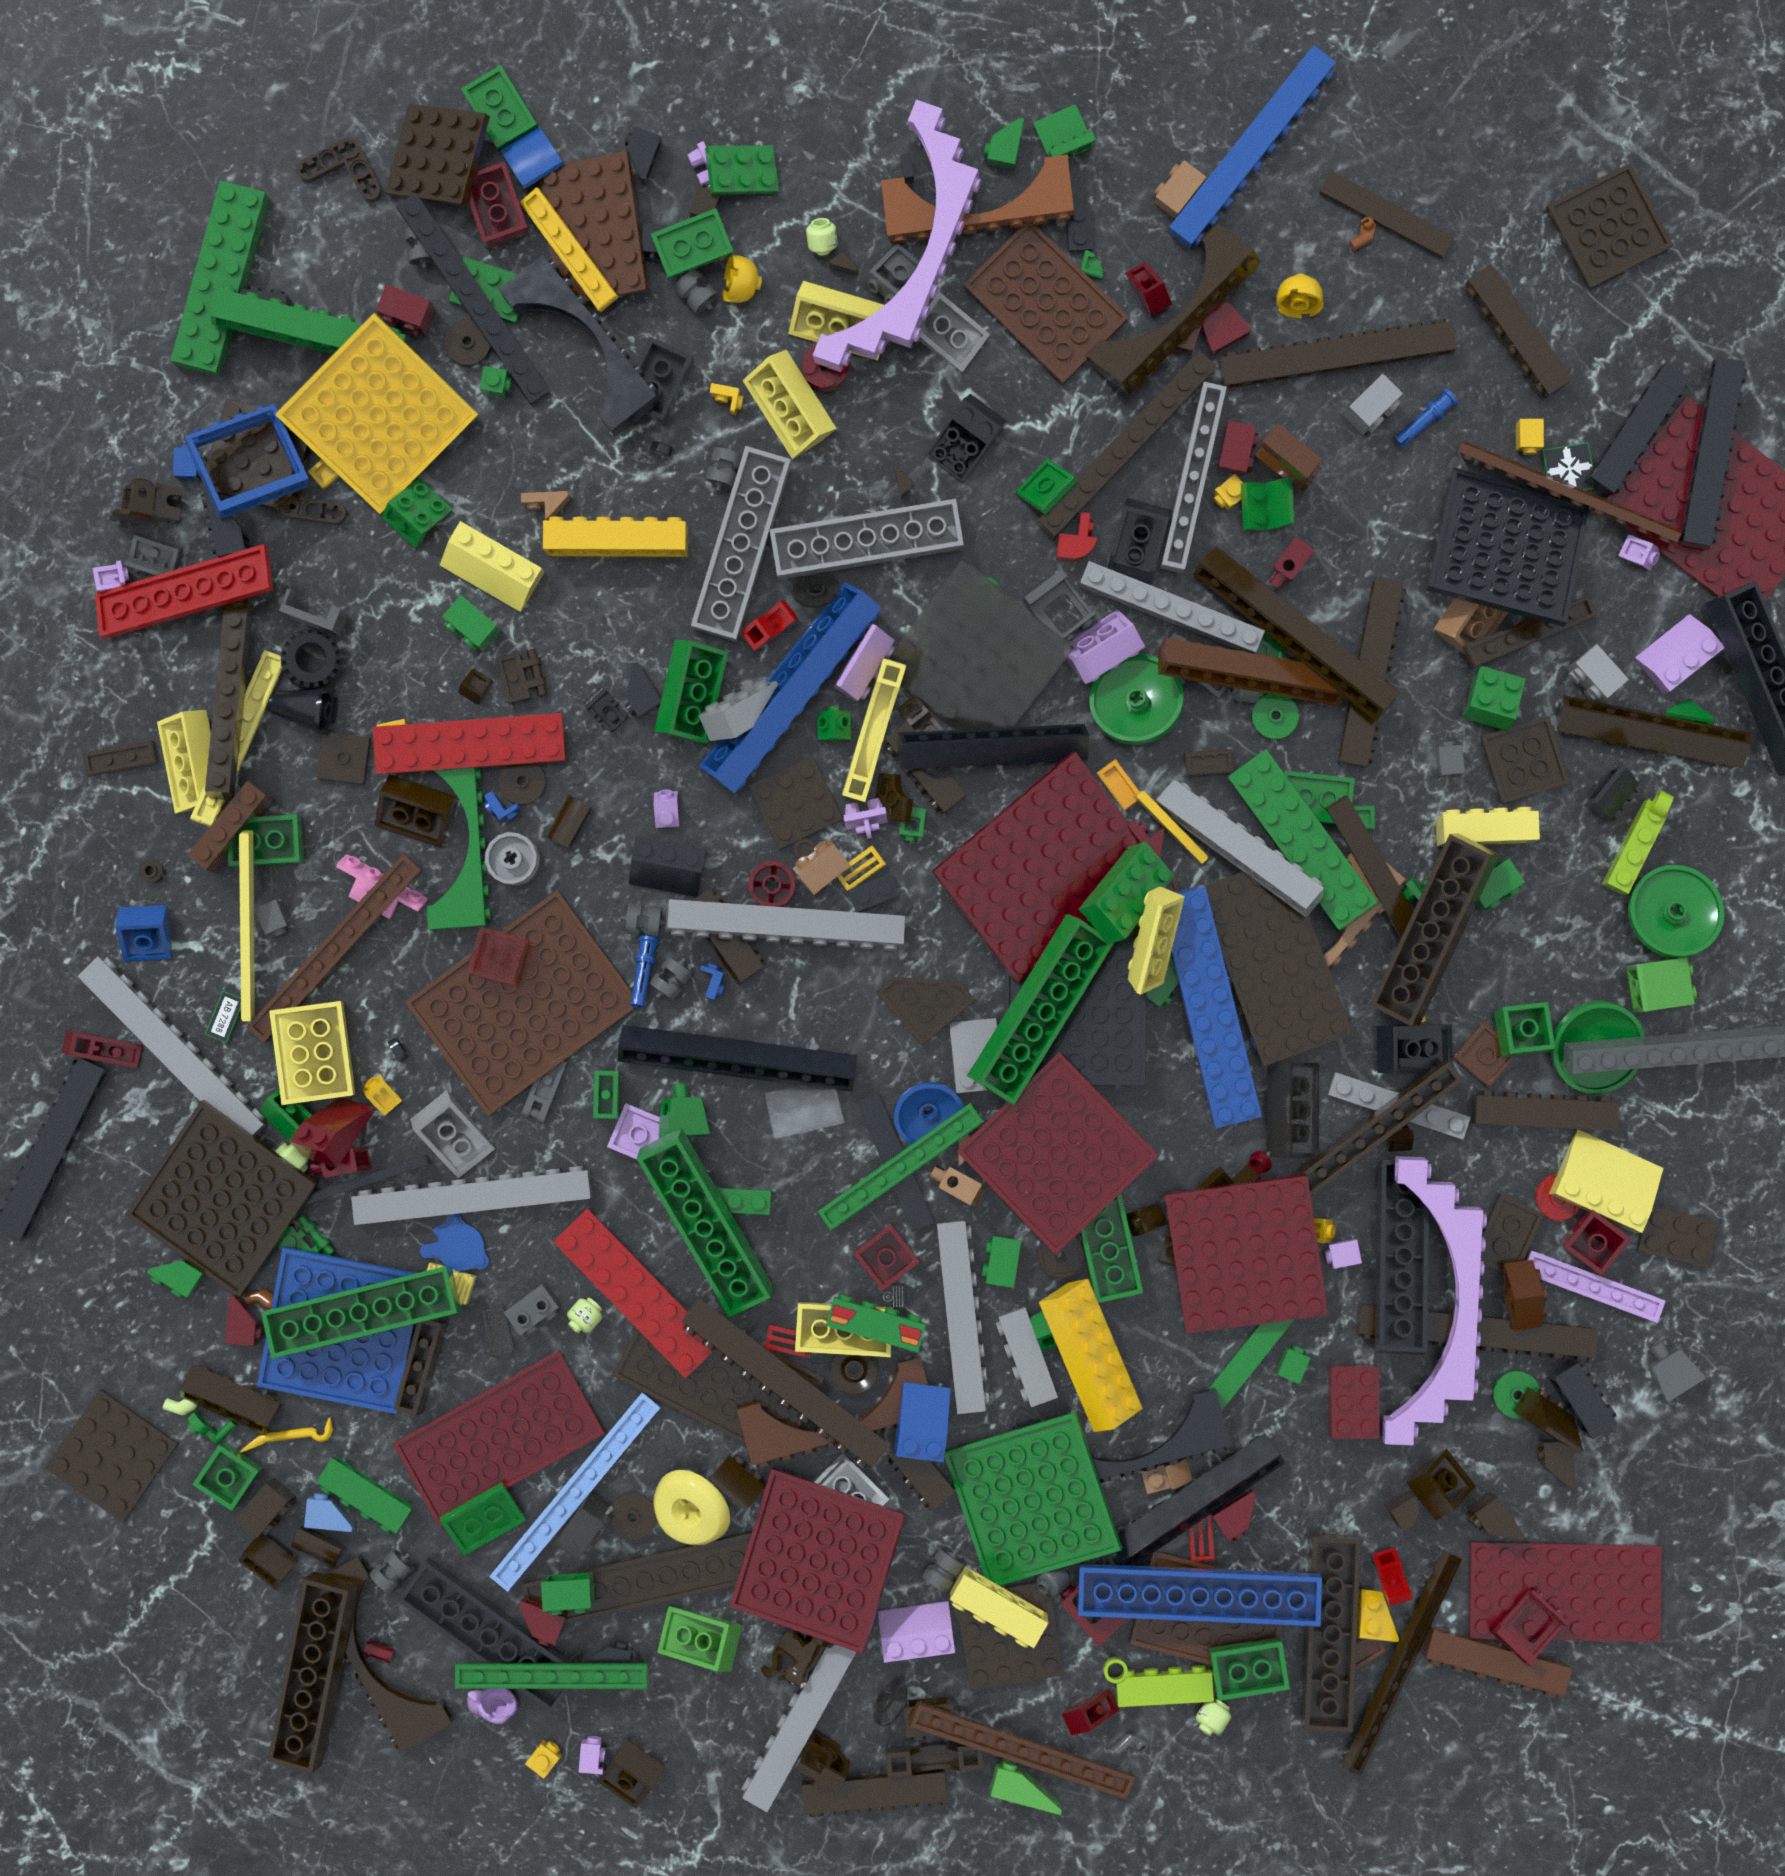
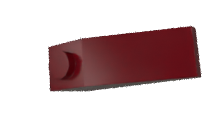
M66 1030L61 1053L138 1068L142 1045Z

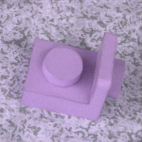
M1628 534L1618 556L1647 570H1651L1652 566L1658 562L1660 554L1659 548L1654 544Z

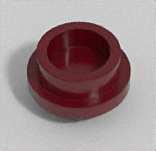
M1255 1151L1251 1154L1249 1165L1258 1174L1268 1172L1271 1169L1272 1163L1266 1153Z

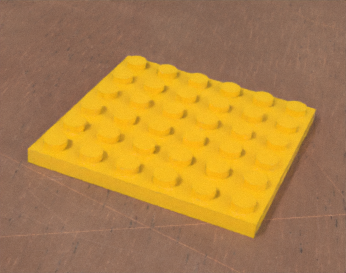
M374 312L275 415L381 514L386 508L387 503L403 491L463 431L478 413Z

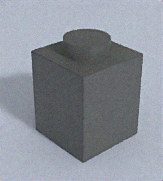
M1455 741L1441 743V747L1435 749L1438 777L1464 774L1462 745H1455Z
M275 899L254 908L265 935H272L275 938L285 934V929L291 927L280 900Z

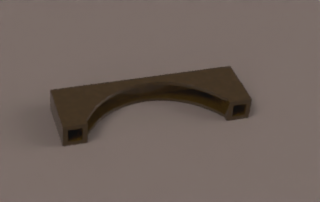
M1218 223L1201 238L1206 250L1204 274L1196 294L1182 312L1164 326L1145 335L1120 341H1104L1101 339L1086 354L1088 361L1096 371L1128 395L1138 388L1141 382L1151 372L1155 371L1158 365L1167 356L1171 355L1174 349L1184 339L1188 338L1191 332L1201 322L1205 321L1207 316L1217 306L1222 304L1224 299L1234 289L1238 288L1240 283L1261 263L1255 249Z
M359 1554L325 1574L358 1583L344 1659L348 1665H353L356 1671L355 1678L360 1686L364 1685L368 1692L366 1697L372 1707L376 1706L379 1711V1721L384 1728L388 1727L391 1733L390 1740L396 1749L399 1748L401 1752H404L449 1726L455 1719L444 1699L440 1701L423 1700L404 1694L391 1687L376 1674L363 1655L357 1632V1610L362 1589L366 1580L370 1577L369 1573L371 1570L362 1554Z

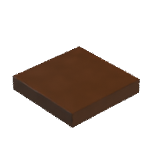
M1485 1022L1479 1025L1453 1056L1459 1064L1487 1088L1493 1085L1516 1058H1501L1497 1032Z

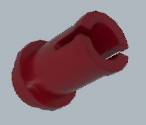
M374 1640L372 1642L367 1641L363 1655H366L367 1659L373 1657L390 1663L394 1648L374 1643Z

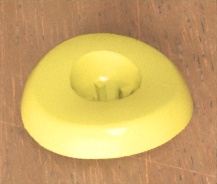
M686 1470L669 1472L660 1480L654 1494L653 1507L658 1524L668 1536L680 1543L695 1546L709 1544L726 1533L730 1525V1511L724 1497L712 1483L702 1476Z

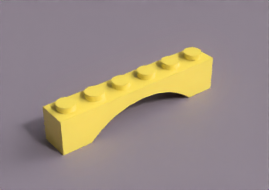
M885 658L882 659L843 788V796L863 802L866 801L886 728L906 668L905 664Z

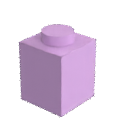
M1356 1239L1326 1244L1327 1250H1324L1326 1264H1330L1331 1268L1335 1269L1362 1263Z

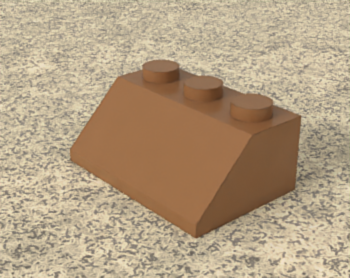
M1454 598L1434 630L1446 642L1465 654L1462 647L1494 634L1508 612Z

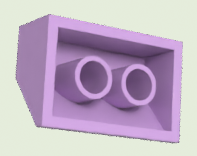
M1117 609L1077 634L1067 644L1063 643L1058 647L1077 676L1087 684L1097 680L1104 672L1118 667L1120 662L1128 657L1137 655L1145 645L1134 624Z
M1689 614L1634 659L1664 695L1673 690L1724 649V646L1707 626Z
M872 624L869 626L832 688L855 702L859 701L860 698L864 700L871 689L868 686L872 678L875 680L877 678L882 659H889L895 647L892 644L895 640L876 625Z
M948 1601L878 1610L884 1662L955 1653Z

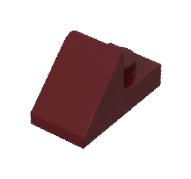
M1134 820L1128 824V827L1140 843L1146 841L1158 857L1161 858L1165 827L1149 838L1147 836L1149 830L1141 821L1137 823Z

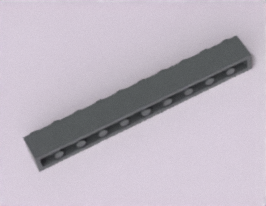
M1785 1026L1564 1043V1066L1572 1074L1785 1057Z

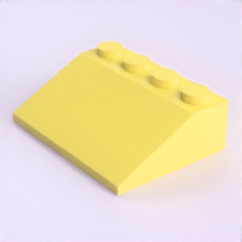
M337 1001L269 1011L282 1105L356 1095L344 1002Z
M1576 1129L1549 1194L1587 1212L1593 1209L1609 1222L1633 1233H1643L1653 1208L1663 1168Z

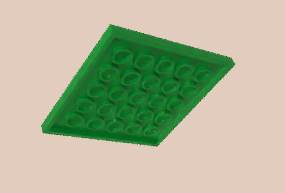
M1076 1411L945 1451L944 1457L984 1577L994 1583L1004 1585L1123 1549Z

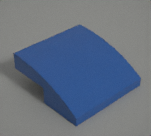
M540 127L535 128L500 150L503 158L524 189L564 165Z

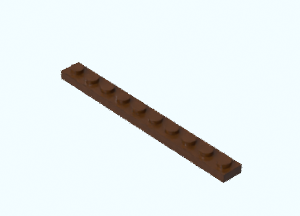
M1462 440L1458 452L1462 453L1461 457L1469 461H1474V459L1483 462L1482 465L1488 469L1496 470V468L1504 470V475L1517 480L1518 477L1526 479V484L1538 489L1540 486L1549 489L1548 493L1559 498L1562 495L1571 498V503L1581 507L1584 504L1593 507L1592 511L1599 515L1605 516L1608 513L1615 516L1614 520L1621 524L1627 525L1629 522L1637 525L1636 529L1645 534H1649L1650 531L1659 535L1658 538L1664 542L1671 543L1672 540L1678 542L1681 536L1680 529L1465 440Z
M403 853L247 1025V1028L265 1043L272 1036L269 1011L298 1007L422 869Z
M918 1701L908 1723L912 1728L1127 1799L1135 1780V1776L1131 1773Z

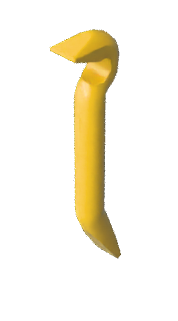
M328 1418L323 1435L318 1434L317 1429L312 1427L269 1432L266 1436L262 1434L256 1437L240 1453L274 1441L312 1437L319 1442L326 1441L333 1432L332 1418Z

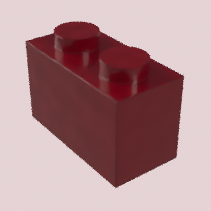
M1228 420L1217 466L1218 471L1244 476L1247 470L1252 469L1254 457L1250 456L1251 448H1256L1259 434L1255 433L1256 426Z

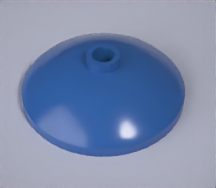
M924 1082L914 1085L900 1096L895 1105L894 1123L896 1130L901 1138L912 1145L964 1108L962 1100L953 1089L941 1083ZM927 1106L931 1107L929 1111H925L924 1108Z

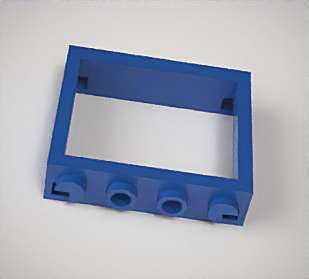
M275 404L263 408L259 406L255 411L248 414L239 413L231 420L226 422L217 421L209 428L204 430L195 429L194 433L185 436L186 447L219 519L229 517L308 487L309 478L283 422L275 415L278 411ZM271 422L294 474L221 501L197 448Z

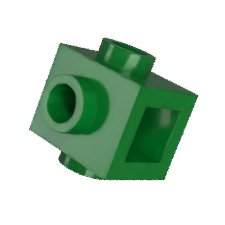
M829 706L827 711L817 712L818 740L834 742L851 740V711H841L840 706Z

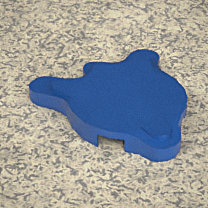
M461 1213L446 1215V1222L433 1229V1233L438 1237V1241L423 1245L420 1248V1255L422 1257L437 1258L445 1266H452V1269L456 1271H465L473 1268L484 1269L489 1264L483 1236L475 1227L463 1220Z

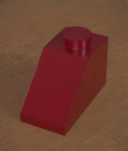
M1146 262L1125 273L1140 302L1151 316L1162 312L1165 308L1172 305L1164 282Z
M229 1296L225 1344L257 1345L258 1340L261 1341L263 1336V1327L260 1326V1320L241 1297Z
M1252 1489L1211 1513L1228 1541L1231 1539L1236 1541L1245 1535L1244 1531L1249 1528L1256 1498Z
M523 1597L519 1607L532 1637L537 1638V1642L542 1645H555L567 1614L549 1615V1611H543L542 1604Z
M1107 1689L1074 1704L1064 1711L1062 1716L1072 1736L1092 1731L1117 1713L1119 1709L1110 1689Z

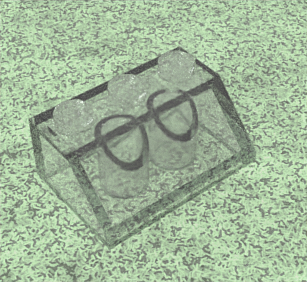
M796 1085L765 1093L774 1139L845 1123L837 1090Z

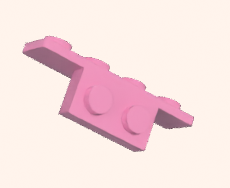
M347 854L336 866L356 878L348 897L357 902H360L384 875L378 869L360 862L358 858ZM406 887L381 915L390 919L399 902L415 911H420L427 903L428 898L424 897L420 892Z

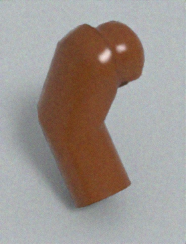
M1371 217L1362 219L1360 235L1349 241L1354 251L1373 241L1376 224Z
M262 1289L244 1294L247 1305L259 1302L266 1307V1310H271L274 1295L268 1290Z

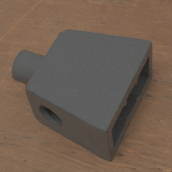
M1663 1341L1650 1347L1656 1360L1649 1363L1648 1368L1663 1401L1670 1402L1706 1379L1704 1374L1681 1349L1675 1347L1668 1351Z

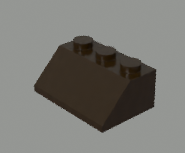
M389 774L380 790L374 826L441 848L454 813L456 796Z

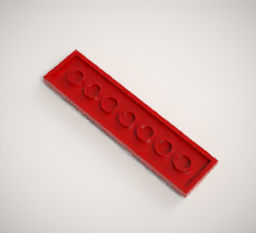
M262 544L95 593L99 637L108 639L273 591L268 547Z
M562 713L373 727L375 772L377 775L566 761Z
M588 1208L553 1241L684 1378L689 1376L712 1353L711 1350L702 1344L704 1339L697 1334L693 1337L683 1329L682 1319L688 1311Z

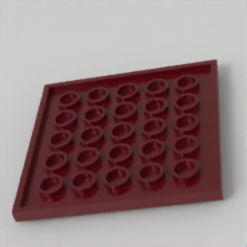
M1061 1052L1054 1056L1028 1082L1015 1105L1007 1102L957 1150L964 1160L1055 1255L1159 1156Z
M1307 1174L1165 1193L1186 1334L1328 1315Z
M774 1468L771 1469L729 1607L863 1654L906 1514Z

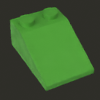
M668 1606L657 1653L713 1671L731 1672L742 1624Z
M1004 1758L996 1760L989 1786L991 1797L1061 1815L1060 1800L1021 1765Z

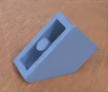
M314 1493V1496L307 1498L305 1528L346 1532L355 1530L356 1524L335 1498H328L329 1494Z

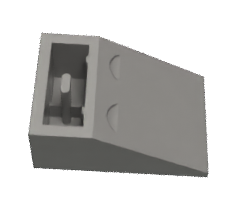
M762 680L755 684L754 682L746 683L740 687L741 691L738 693L732 692L723 697L724 701L721 703L715 702L706 706V711L698 716L709 740L736 738L753 728L777 687V681L767 682Z

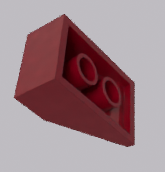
M338 1098L303 1121L289 1142L303 1157L337 1168L375 1109L361 1103Z

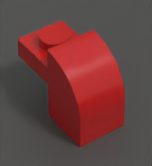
M1080 513L1078 535L1059 533L1056 560L1077 562L1090 555L1097 540V537H1088V534L1093 532L1094 520H1089L1090 513Z
M782 600L765 615L751 622L741 631V634L755 651L783 634L798 617L787 602Z
M1395 1547L1372 1554L1378 1580L1389 1605L1392 1606L1413 1600Z

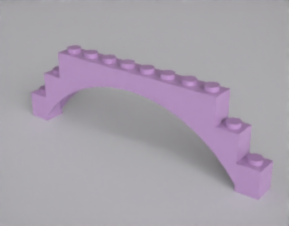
M916 100L908 119L909 130L917 134L924 146L935 178L936 211L927 248L907 283L880 310L846 330L828 336L821 334L813 353L814 362L841 372L843 366L849 364L851 352L849 351L876 360L878 354H882L885 349L886 340L884 339L911 348L913 342H917L920 337L921 328L919 327L922 320H926L929 315L930 307L928 304L930 299H935L939 288L937 282L939 277L943 278L947 269L945 262L948 256L953 255L956 246L954 242L955 237L961 234L964 227L963 217L965 213L969 214L973 204V200H971L973 192L977 193L981 185L978 169L958 163L964 151L961 148L960 139L942 133L946 122L942 108Z
M1396 1156L1394 1180L1397 1183L1405 1184L1421 1199L1440 1227L1452 1259L1455 1276V1309L1448 1341L1431 1375L1403 1406L1389 1416L1383 1415L1382 1440L1384 1444L1413 1445L1414 1438H1418V1424H1415V1422L1443 1423L1444 1416L1448 1415V1402L1445 1399L1473 1400L1474 1393L1477 1394L1478 1380L1475 1379V1370L1479 1369V1356L1476 1355V1346H1480L1481 1337L1480 1332H1477V1323H1481L1482 1310L1478 1308V1302L1483 1297V1286L1479 1285L1480 1275L1484 1274V1261H1481V1252L1485 1251V1237H1482V1228H1486L1487 1216L1483 1214V1210L1480 1207L1455 1206V1203L1459 1201V1189H1455V1185L1452 1182L1427 1181V1178H1431V1164H1428V1160L1425 1157Z

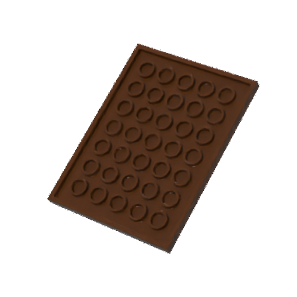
M558 890L405 1001L408 1008L487 1116L496 1112L635 1009L630 1006L632 998L631 989Z

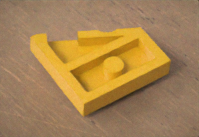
M1359 1589L1357 1638L1399 1642V1637L1383 1593Z

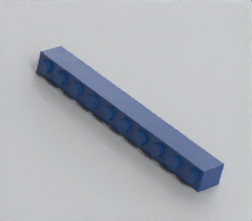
M1315 45L1312 46L1169 226L1168 234L1189 250L1194 244L1198 246L1201 243V238L1205 235L1203 232L1208 226L1212 228L1219 220L1220 216L1217 214L1222 208L1228 209L1234 201L1233 194L1237 190L1241 192L1249 182L1246 179L1251 172L1255 174L1263 164L1261 159L1264 155H1270L1278 144L1275 141L1280 135L1284 138L1292 127L1290 122L1294 117L1297 119L1301 117L1306 110L1304 106L1309 99L1313 101L1321 91L1318 88L1323 81L1327 83L1335 73L1333 68L1336 63L1333 59Z

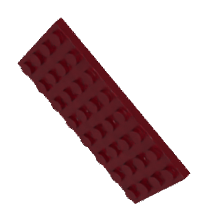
M558 1350L392 1444L439 1527L442 1525L440 1522L442 1515L503 1482L506 1488L511 1487L605 1434V1431L561 1351Z
M1470 1541L1469 1638L1497 1639L1491 1632L1528 1590H1534L1535 1592L1539 1590L1548 1597L1547 1603L1553 1608L1558 1607L1566 1614L1565 1620L1570 1623L1568 1626H1564L1552 1640L1661 1642L1662 1546ZM1533 1602L1514 1622V1628L1527 1640H1537L1552 1623V1618Z

